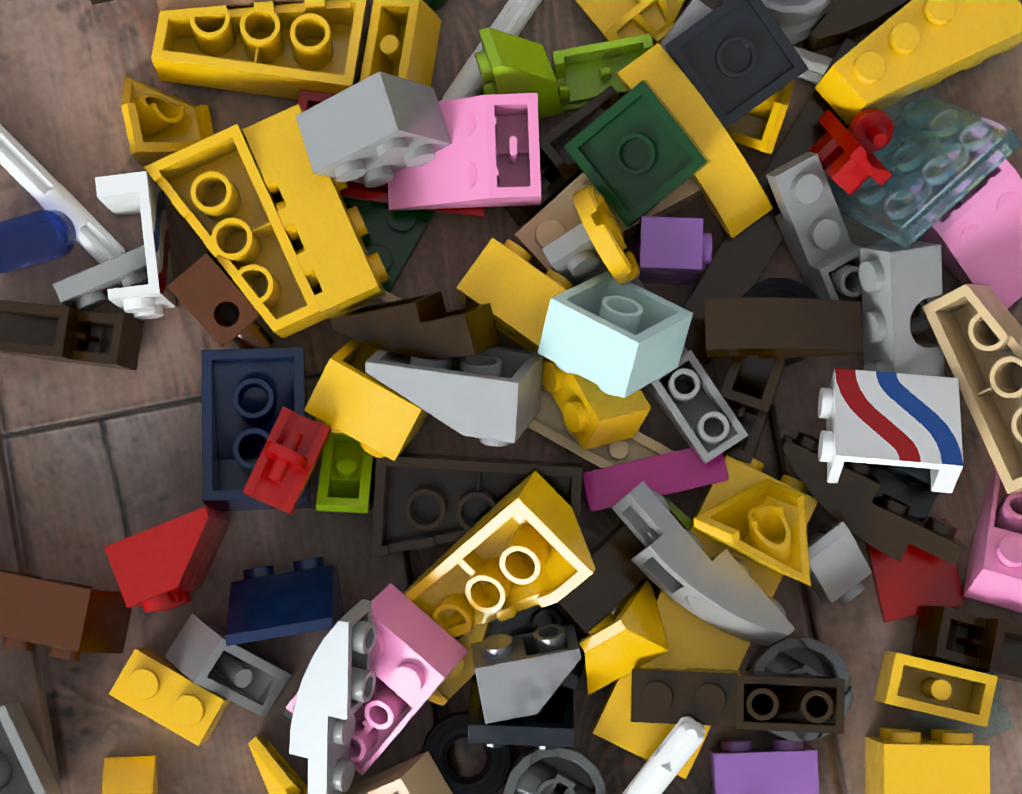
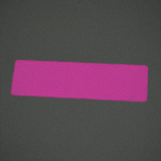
M692 448L588 471L582 475L589 509L592 512L613 507L642 481L650 489L657 491L663 496L724 482L729 478L723 453L704 464Z

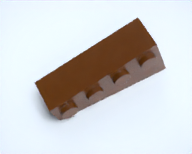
M8 570L0 571V636L4 637L2 646L33 651L35 643L50 646L49 656L73 661H80L81 652L123 654L132 607L127 608L121 591L92 589V586L53 579L43 580L42 576Z

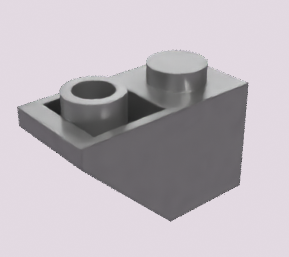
M548 624L537 628L534 632L514 636L496 634L485 638L482 642L471 644L485 724L539 713L581 659L574 624L567 626Z

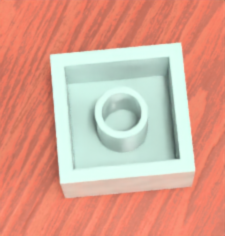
M606 271L550 299L538 354L555 362L559 369L568 373L578 374L597 384L603 392L612 396L626 398L678 367L693 313L631 282L620 285L612 274Z

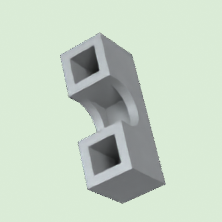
M905 240L860 247L858 278L862 291L863 370L945 377V356L940 345L913 339L910 331V319L915 307L926 298L943 295L941 244Z

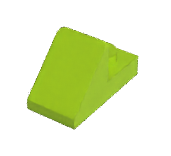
M331 432L323 448L316 511L369 513L373 508L372 479L375 456L367 453L362 449L359 441L343 432Z

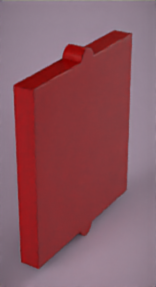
M865 542L883 622L917 616L921 606H947L954 608L966 605L957 565H953L911 544L908 545L899 562Z

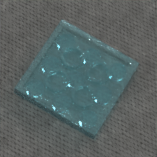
M924 93L918 99L908 103L902 113L892 121L894 132L889 143L880 151L873 152L892 174L882 186L870 176L850 196L830 176L828 183L840 213L908 248L1022 144L1013 129Z

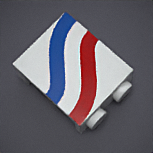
M147 171L95 177L97 198L116 216L141 214L148 284L107 289L108 300L127 314L133 313V317L138 320L163 317V309L177 307L176 296L167 287L174 279L164 191Z
M834 368L829 388L821 387L818 398V418L826 419V431L822 430L819 437L818 460L819 462H827V483H838L844 462L927 468L930 469L931 491L952 493L963 468L959 378Z

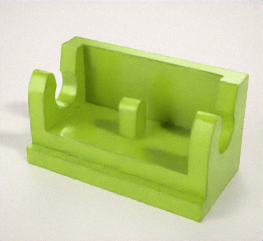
M651 33L552 51L551 67L558 85L562 113L580 109L611 85L621 97L626 95L628 90L616 73L653 47Z

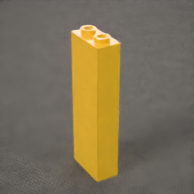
M726 455L724 459L729 476L728 480L708 485L688 530L700 539L704 552L710 559L727 549L732 556L742 560L750 569L752 579L767 596L773 598L784 574L726 548L694 527V518L764 479L804 494L806 526L818 501L816 498L808 495L809 490L803 482L785 474L782 475L779 481L763 473L762 470L765 465L752 458L750 464ZM658 588L655 598L669 651L639 668L738 670L751 642L722 631L700 619ZM632 672L613 682L590 730L593 734L648 760L676 724L631 722ZM703 725L705 728L704 740L711 728L710 725ZM704 741L677 774L684 779L687 778Z

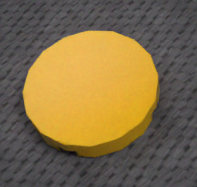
M590 185L573 193V200L580 219L602 261L620 285H625L638 278L640 268L634 252L631 253V251L624 253L623 250L626 249L625 238L622 235L624 232L604 197L596 192L594 186Z

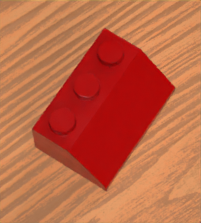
M203 507L105 546V552L127 608L143 607L145 613L152 611L156 613L162 610L166 612L191 602L192 599L189 592L202 588L228 529L230 520L227 513Z

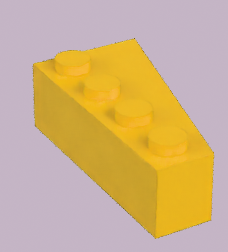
M304 0L303 3L274 5L273 1L254 2V7L227 9L226 5L160 11L151 59L159 81L298 100L300 89L337 94L358 83L360 80L370 19L368 0Z
M911 0L833 64L815 86V89L843 121L849 125L855 115L862 110L886 108L901 101L911 93L923 88L925 90L940 83L948 76L961 70L966 71L981 64L987 58L1016 48L1022 42V4L1018 0Z
M297 104L242 130L271 195L275 194L278 203L275 206L281 222L291 240L296 241L299 250H296V257L301 269L312 287H317L319 293L313 297L319 311L328 318L333 319L387 295L382 283L390 278L378 252L369 255L361 237L368 234L369 231L358 207L353 206L348 209L340 193L341 190L348 187L347 182H338L336 178L313 173L296 120V115L304 111Z
M238 124L144 166L149 175L168 196L179 213L187 220L202 239L205 246L232 277V280L273 332L284 339L328 319L327 316L319 311L313 297L318 294L316 287H312L301 269L296 257V250H299L296 242L291 240L281 222L275 206L278 202L274 194L271 195L243 130Z

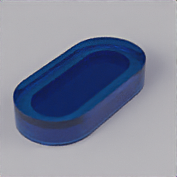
M40 210L0 222V273L19 271L61 259L68 255L73 249L76 240V231L71 219L58 210Z

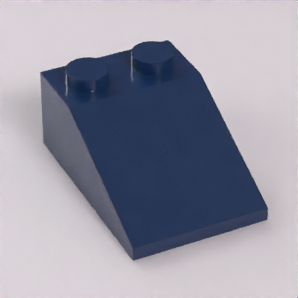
M304 347L201 350L202 501L206 507L219 511L276 509L244 495L243 489L282 407L308 418V413L304 411L307 405ZM311 476L295 509L311 508Z
M323 557L294 561V572L275 575L273 565L243 570L244 580L231 582L225 630L226 646L333 628L345 615L337 565L325 566Z

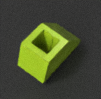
M490 27L479 30L483 51L475 53V58L482 81L485 83L482 84L483 94L537 93L538 120L562 113L557 81L544 46Z

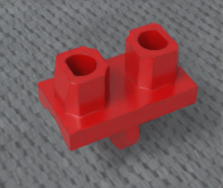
M878 108L862 110L850 122L849 130L829 109L818 119L827 132L808 151L818 154L821 165L827 169V174L850 196L870 176L881 186L892 176L890 171L873 154V152L884 148L893 136V122L886 112Z
M282 407L243 489L244 495L292 515L332 431L331 427Z

